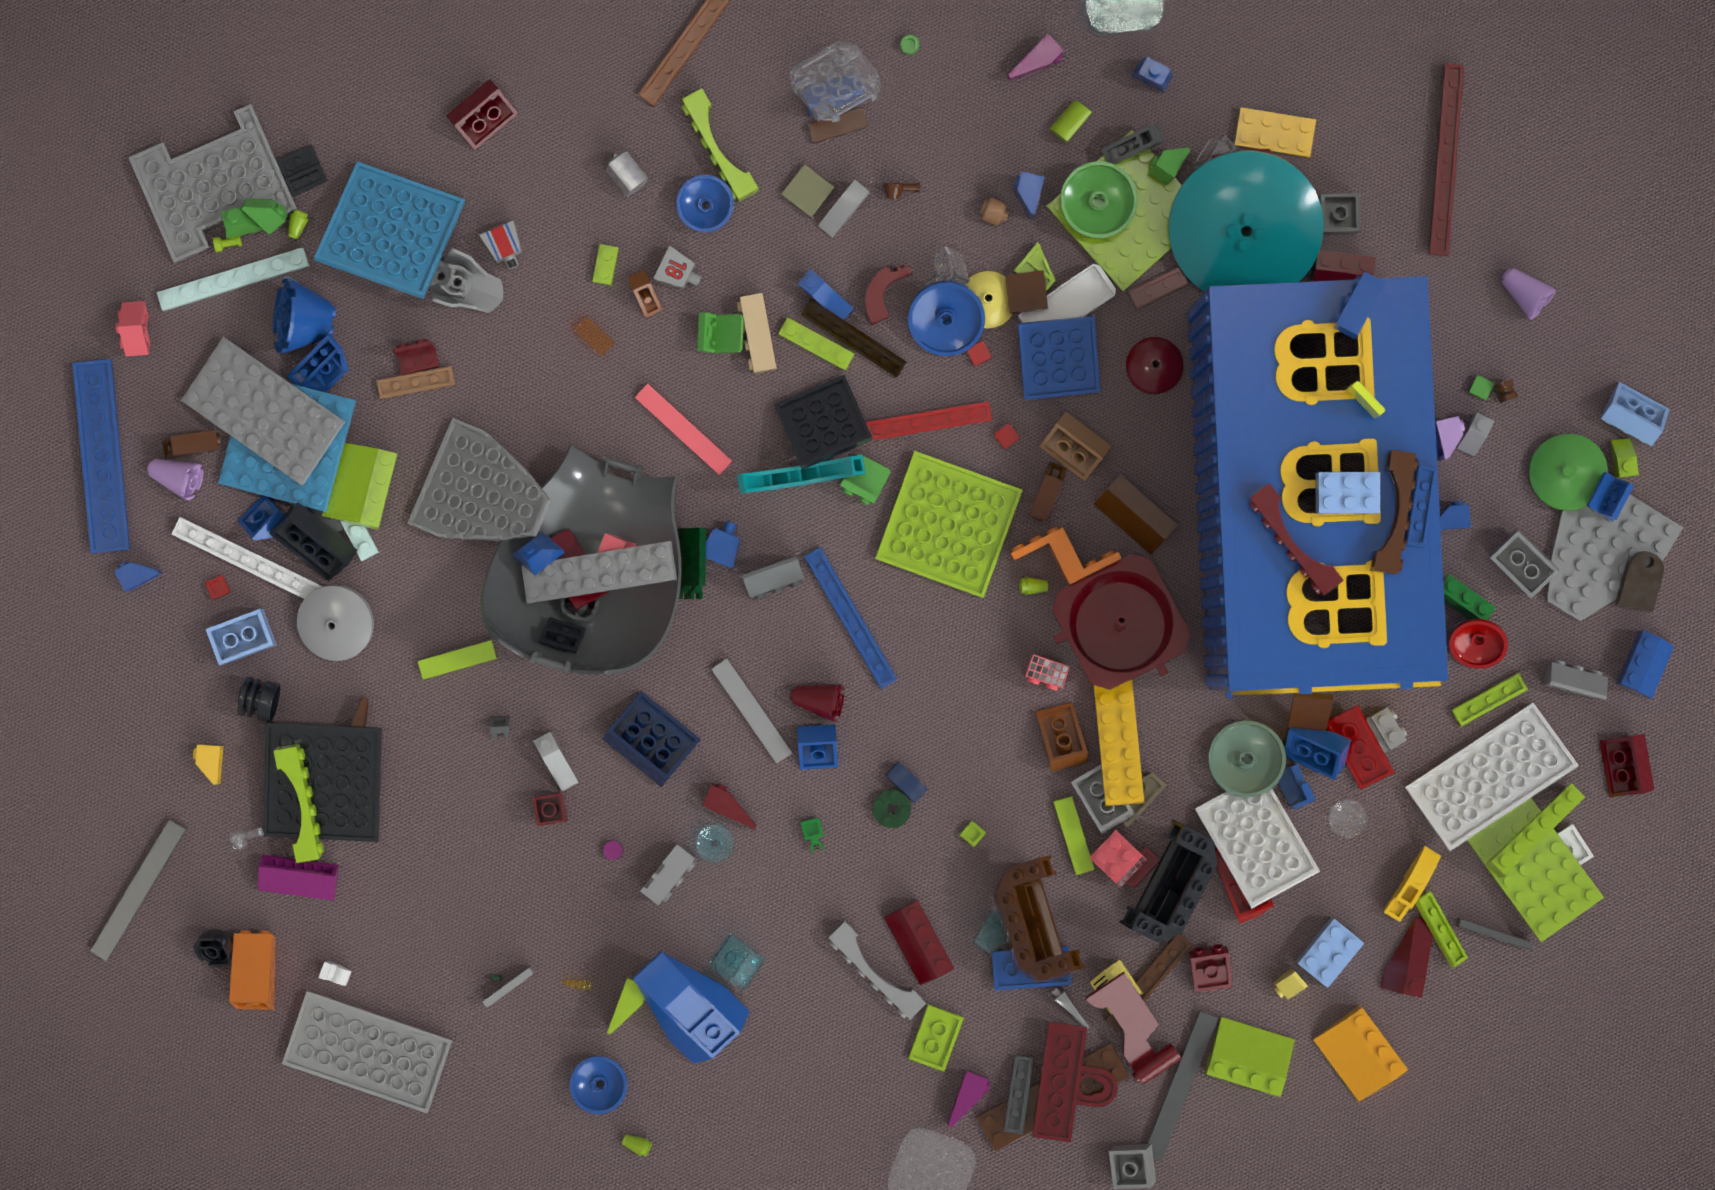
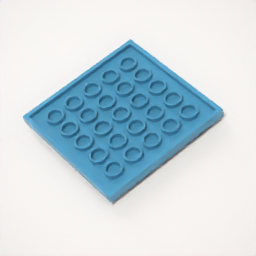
M357 161L314 256V261L424 299L464 207L465 199Z
M294 385L346 421L305 484L300 485L232 436H230L218 484L294 504L299 502L302 506L326 512L356 400Z

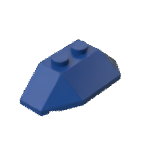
M329 333L287 376L295 385L327 392L349 369L342 347Z

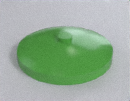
M1103 161L1086 163L1075 169L1066 179L1060 196L1061 210L1066 222L1080 235L1092 239L1110 238L1122 232L1132 221L1138 204L1136 187L1130 176L1117 165Z
M1576 434L1557 435L1545 441L1534 453L1529 469L1532 488L1540 500L1552 508L1563 511H1574L1587 507V503L1604 472L1608 473L1607 462L1600 448L1588 438Z

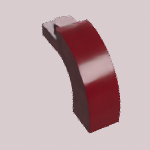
M900 265L894 268L893 273H891L888 266L878 272L870 282L866 292L865 306L871 325L889 318L883 302L884 292L892 283L912 275L910 266Z

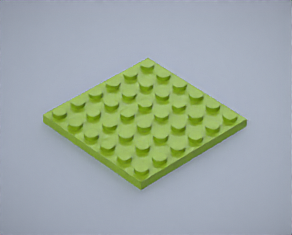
M1131 130V131H1130L1128 134H1126L1123 138H1125V137H1127V136L1133 134L1134 131ZM1151 150L1115 164L1130 176L1136 187L1138 197L1137 209L1132 221L1119 234L1105 239H1092L1077 233L1069 226L1062 214L1060 205L1061 193L1046 206L1122 292L1171 249L1169 217L1175 196L1182 185L1176 178L1166 185L1148 173L1151 168L1150 162L1155 156ZM1104 155L1097 160L1107 162Z
M914 451L875 559L984 598L1023 490Z

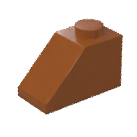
M645 270L627 277L645 318L663 310Z

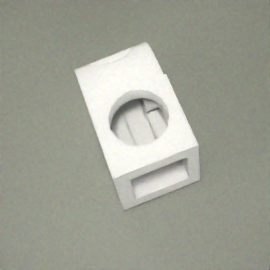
M327 960L324 962L318 978L346 986L352 971Z

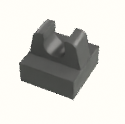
M510 716L490 718V734L495 739H497L498 733H504L505 738H508L511 723Z

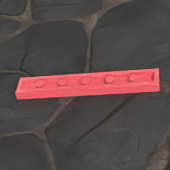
M648 383L635 396L645 408L718 475L730 465L732 460Z

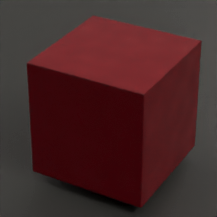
M564 792L533 797L537 826L568 821Z

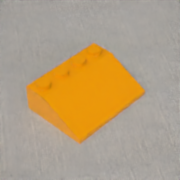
M1361 1006L1354 1008L1313 1039L1359 1102L1408 1071L1407 1067Z

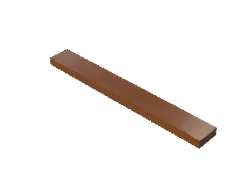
M706 0L641 89L638 96L653 107L731 0Z

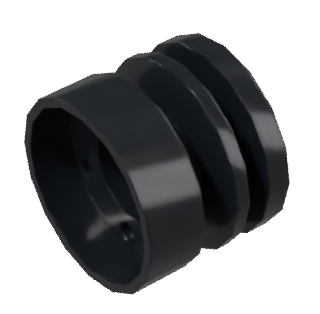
M247 676L238 696V715L244 716L247 712V717L252 718L255 711H257L258 720L272 722L280 699L281 685L266 681L263 688H261V679L254 681L253 677Z

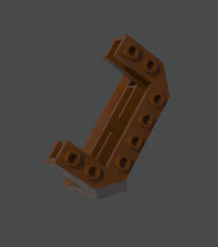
M1051 856L1039 857L1007 868L1003 872L993 895L1015 970L1036 983L1066 976L1070 972L1085 968L1078 954L1080 953L1079 949L1063 952L1041 879L1056 874L1050 862Z

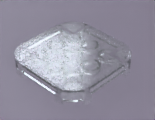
M847 41L829 45L799 62L790 72V82L794 93L799 95L818 122L820 119L824 121L832 120V123L840 121L839 115L869 98L872 102L876 100L882 86L877 70L855 44Z
M927 1127L912 1128L904 1135L888 1175V1189L966 1190L975 1169L976 1159L974 1151L964 1141L961 1142Z

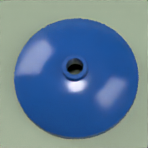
M699 175L686 181L680 188L676 207L680 219L687 227L697 232L708 233L720 229L729 221L733 213L734 199L730 188L721 179L712 175ZM705 202L709 203L707 209L702 207V204Z
M594 1056L583 1060L574 1069L570 1079V1092L573 1100L582 1110L591 1114H606L615 1110L623 1102L628 1089V1081L623 1068L613 1059L604 1056ZM598 1080L603 1082L602 1087L597 1086L596 1082Z

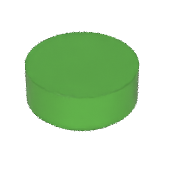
M914 35L904 36L900 42L902 52L907 55L915 54L919 49L917 37Z

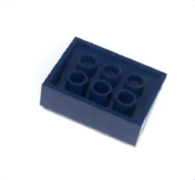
M642 691L602 738V740L661 788L701 740Z

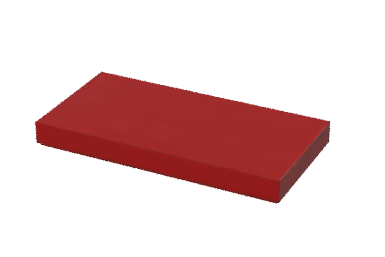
M1359 705L1329 719L1327 725L1329 732H1335L1351 740L1346 765L1360 790L1395 772Z

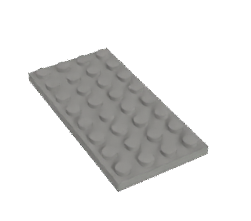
M225 337L221 339L181 400L300 485L305 484L346 422Z
M307 990L282 1064L428 1113L453 1039Z

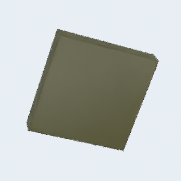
M804 164L781 195L812 218L835 187Z

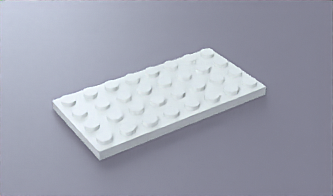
M1532 703L1406 786L1405 789L1447 849L1451 851L1579 765L1535 704Z

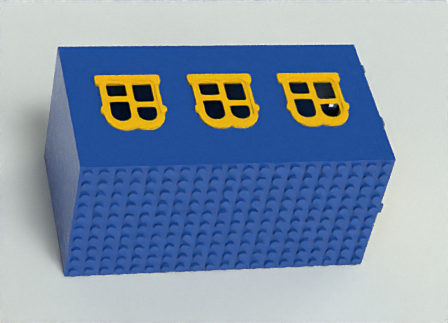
M1428 276L1380 278L1386 284L1358 334V355L1353 357L1335 356L1334 334L1340 331L1334 329L1336 322L1333 320L1339 310H1344L1346 305L1343 304V301L1348 292L1350 294L1353 293L1355 287L1352 285L1355 280L1208 287L1190 307L1189 311H1187V322H1191V328L1188 330V341H1192V347L1189 349V361H1193V366L1190 368V380L1194 381V386L1191 387V399L1195 401V405L1192 406V418H1195L1196 424L1193 426V437H1196L1197 441L1193 446L1194 456H1197L1198 461L1194 465L1195 475H1198L1195 490L1196 494H1199L1196 510L1197 514L1200 513V520L1197 521L1198 533H1201V540H1198L1199 552H1202V559L1199 560V569L1203 571V578L1200 579V588L1204 590V597L1201 598V608L1205 609V617H1202L1203 629L1206 628V636H1203V647L1207 648V655H1204V666L1208 667V674L1205 675V685L1209 686V690L1224 691L1226 698L1231 699L1232 695L1312 694V692L1388 688L1413 689V687L1441 686V681H1448L1438 473L1426 548L1406 545L1405 550L1401 553L1403 567L1397 575L1370 571L1373 551L1379 550L1384 544L1391 530L1395 515L1396 498L1394 484L1390 473L1385 471L1388 451L1397 450L1416 453L1418 465L1437 468ZM1323 333L1326 342V356L1324 358L1311 359L1295 357L1290 351L1292 338L1299 334ZM1337 365H1358L1360 383L1385 408V412L1379 417L1373 418L1347 390L1328 391L1326 389L1325 368ZM1301 367H1315L1317 369V391L1300 392L1296 390L1291 381L1294 371ZM1362 453L1364 455V471L1380 472L1379 514H1310L1303 512L1298 506L1299 494L1305 489L1316 488V480H1304L1296 472V463L1302 456L1329 454L1332 460V472H1340L1341 454ZM1416 471L1413 472V479H1415ZM1268 483L1272 485L1281 497L1279 501L1280 515L1288 534L1295 544L1316 562L1325 566L1332 564L1344 580L1338 585V599L1336 601L1314 602L1304 597L1302 585L1308 577L1304 578L1298 570L1300 567L1296 561L1292 562L1285 553L1288 550L1283 544L1280 546L1273 537L1275 535L1271 528L1267 529L1261 522L1263 517L1260 513H1254L1250 508V500L1248 498ZM1413 491L1410 492V499H1412ZM1368 574L1370 576L1371 597L1369 599L1349 600L1347 598L1346 577L1348 575ZM1364 607L1371 609V632L1339 633L1337 614L1339 609ZM1313 610H1328L1329 634L1312 635L1307 632L1304 627L1306 614Z

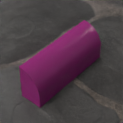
M262 855L258 866V890L334 901L338 884L339 865L314 861L296 863V859Z

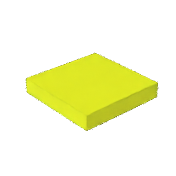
M1359 381L1354 382L1346 389L1373 418L1379 417L1385 412V408Z

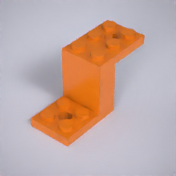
M1057 526L1046 532L1047 536L1043 538L1038 535L1029 540L1030 544L1024 546L1022 543L1012 548L1013 552L1009 554L1012 561L1038 548L1048 545L1067 585L1122 559L1119 552L1114 553L1112 550L1102 555V560L1097 562L1094 559L1084 564L1085 568H1083L1064 528L1058 529Z

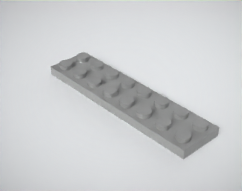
M672 541L554 560L535 576L522 565L527 604L677 580Z

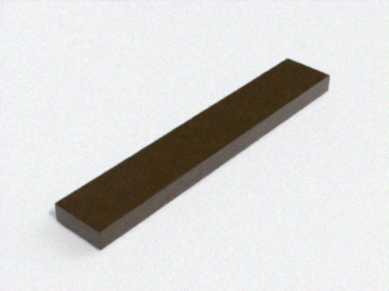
M813 299L809 300L801 314L896 378L907 363V361Z

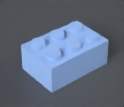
M1380 472L1316 473V514L1380 513Z
M264 609L255 610L206 629L219 665H226L277 645Z
M1331 917L1295 962L1328 988L1362 947L1364 942Z

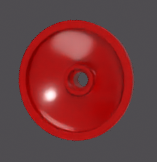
M1472 619L1459 624L1452 631L1449 648L1453 657L1461 664L1471 668L1482 669L1496 665L1505 657L1508 649V639L1505 632L1497 624L1484 619Z

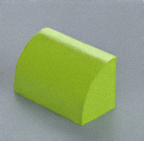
M1073 100L1049 130L1066 144L1090 117L1092 112L1080 102Z

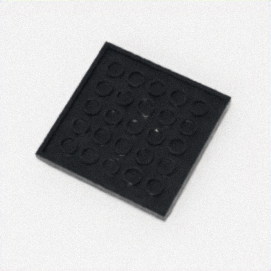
M266 722L263 836L299 838L302 819L299 798L288 776L282 769L277 770L274 750L281 746L300 744V748H303L305 753L304 767H307L309 773L307 783L308 786H311L313 796L310 797L311 803L316 807V816L314 817L315 822L320 827L319 839L378 842L383 727Z

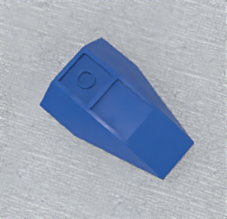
M662 951L633 976L634 981L668 1040L693 1064L713 1059L741 1033L750 1012L724 985Z

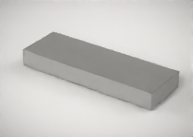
M531 966L485 999L483 1001L486 1007L491 1006L533 975L534 969Z

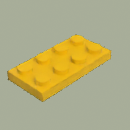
M1241 107L1234 146L1249 149H1270L1273 153L1310 158L1316 119Z

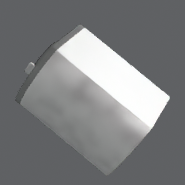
M624 150L619 154L613 155L614 157L607 163L604 170L628 198L646 184L648 177L627 150Z

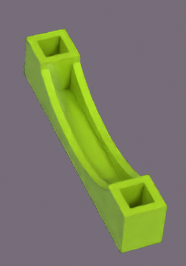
M701 88L683 98L684 105L681 107L686 116L690 115L693 119L691 125L695 132L699 131L703 138L700 141L705 149L709 148L712 155L709 157L714 166L719 165L721 171L718 173L723 182L728 181L733 199L737 198L740 202L758 192V186L750 172L744 173L732 165L717 147L709 125V109L712 108V105L703 89Z
M300 744L277 747L274 750L277 770L282 769L292 782L301 807L300 835L298 840L293 843L296 863L320 859L322 853H324V846L322 841L319 842L318 834H320V827L315 822L316 807L311 803L310 797L313 796L311 786H308L307 783L309 773L303 763V760H305L304 749L300 748Z
M1572 783L1565 786L1486 865L1499 878L1505 876L1585 796Z

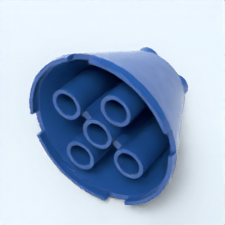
M284 277L281 283H284L283 288H278L273 314V333L277 334V341L273 343L276 352L279 354L322 341L329 333L333 336L332 318L336 316V307L332 306L329 300L295 279Z

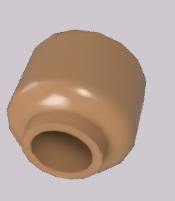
M990 198L984 201L980 214L983 221L998 226L1001 221H1006L1009 211L1006 210L1007 204L1005 202Z

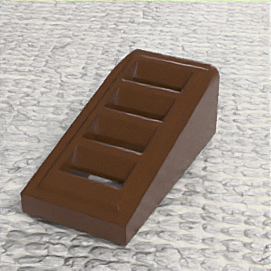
M367 697L361 698L350 726L366 727L369 703Z

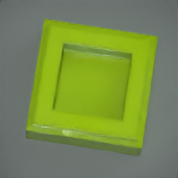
M971 820L959 835L975 847L986 832Z

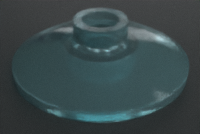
M721 825L706 826L699 832L696 838L698 854L702 859L710 863H719L726 860L734 848L732 834ZM713 840H717L719 842V845L717 847L712 846L711 843Z

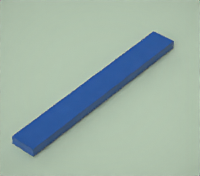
M821 547L805 555L804 558L879 687L882 689L897 680Z

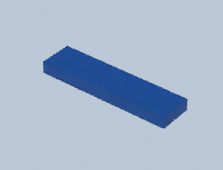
M1417 466L1415 486L1412 493V506L1408 518L1409 527L1405 537L1406 545L1426 548L1438 468Z

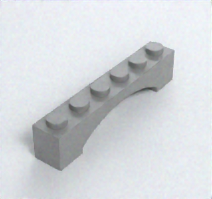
M844 920L829 935L830 941L828 943L836 951L840 949L844 953L842 957L849 964L853 962L858 967L856 971L863 978L867 976L871 980L869 984L876 991L880 989L885 994L883 998L890 1005L894 1003L899 1008L897 1012L904 1019L908 1017L911 1020L926 1004V1001L913 988L910 991L905 990L881 978L864 959L856 940L858 933Z

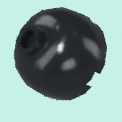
M215 928L206 930L198 937L194 945L195 954L201 961L204 959L209 962L208 965L211 967L225 966L232 957L233 939L223 930Z

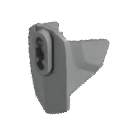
M451 248L446 257L439 262L429 285L432 292L431 300L449 307L460 306L490 313L503 301L504 294L501 279L488 274L471 256L454 248ZM444 274L445 278L443 280H439L438 275ZM461 280L462 284L456 286L455 281Z

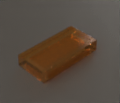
M587 316L574 329L601 357L615 344Z

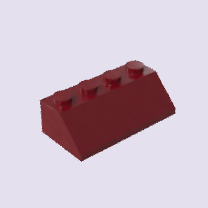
M918 899L884 917L920 985L954 969Z

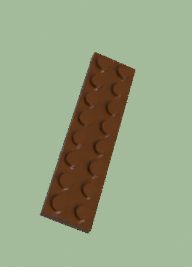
M1111 1042L1083 1057L1082 1065L1108 1070L1115 1077L1117 1084L1130 1077ZM1085 1077L1080 1081L1079 1089L1083 1094L1091 1096L1095 1093H1101L1104 1086L1092 1077ZM1040 1082L1030 1087L1023 1135L1003 1132L1008 1099L976 1117L995 1151L1033 1131Z

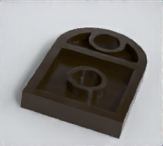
M1641 551L1630 557L1624 570L1616 604L1653 612L1664 575L1663 562L1656 554ZM1646 557L1651 558V562L1648 566H1644L1643 561Z

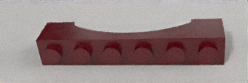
M1270 483L1248 498L1250 500V508L1254 513H1260L1263 517L1261 519L1263 525L1267 529L1271 528L1275 533L1273 537L1280 546L1282 544L1288 550L1285 552L1292 562L1296 561L1300 566L1298 568L1299 572L1304 578L1308 577L1311 580L1312 584L1310 586L1317 595L1319 593L1322 596L1327 594L1344 581L1332 564L1325 566L1316 562L1295 544L1288 534L1280 515L1279 501L1281 497Z

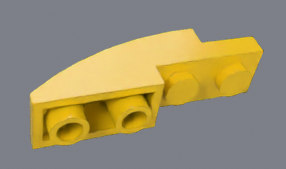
M1424 845L1403 876L1404 880L1383 909L1384 913L1399 922L1402 920L1409 908H1413L1425 889L1440 860V854Z

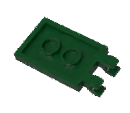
M678 528L681 553L679 599H683V593L684 599H694V594H696V599H703L702 586H706V528Z

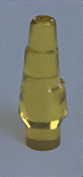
M563 980V985L579 990H591L592 982H587L586 980Z

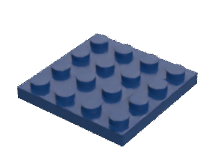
M1094 315L1017 323L1024 400L1100 392Z

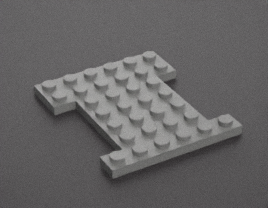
M252 104L234 111L241 128L240 130L171 159L164 142L128 157L174 263L209 249L210 246L203 230L222 222L221 211L242 208L244 200L247 198L275 200L278 204L285 207L288 214L292 213L293 210H298Z

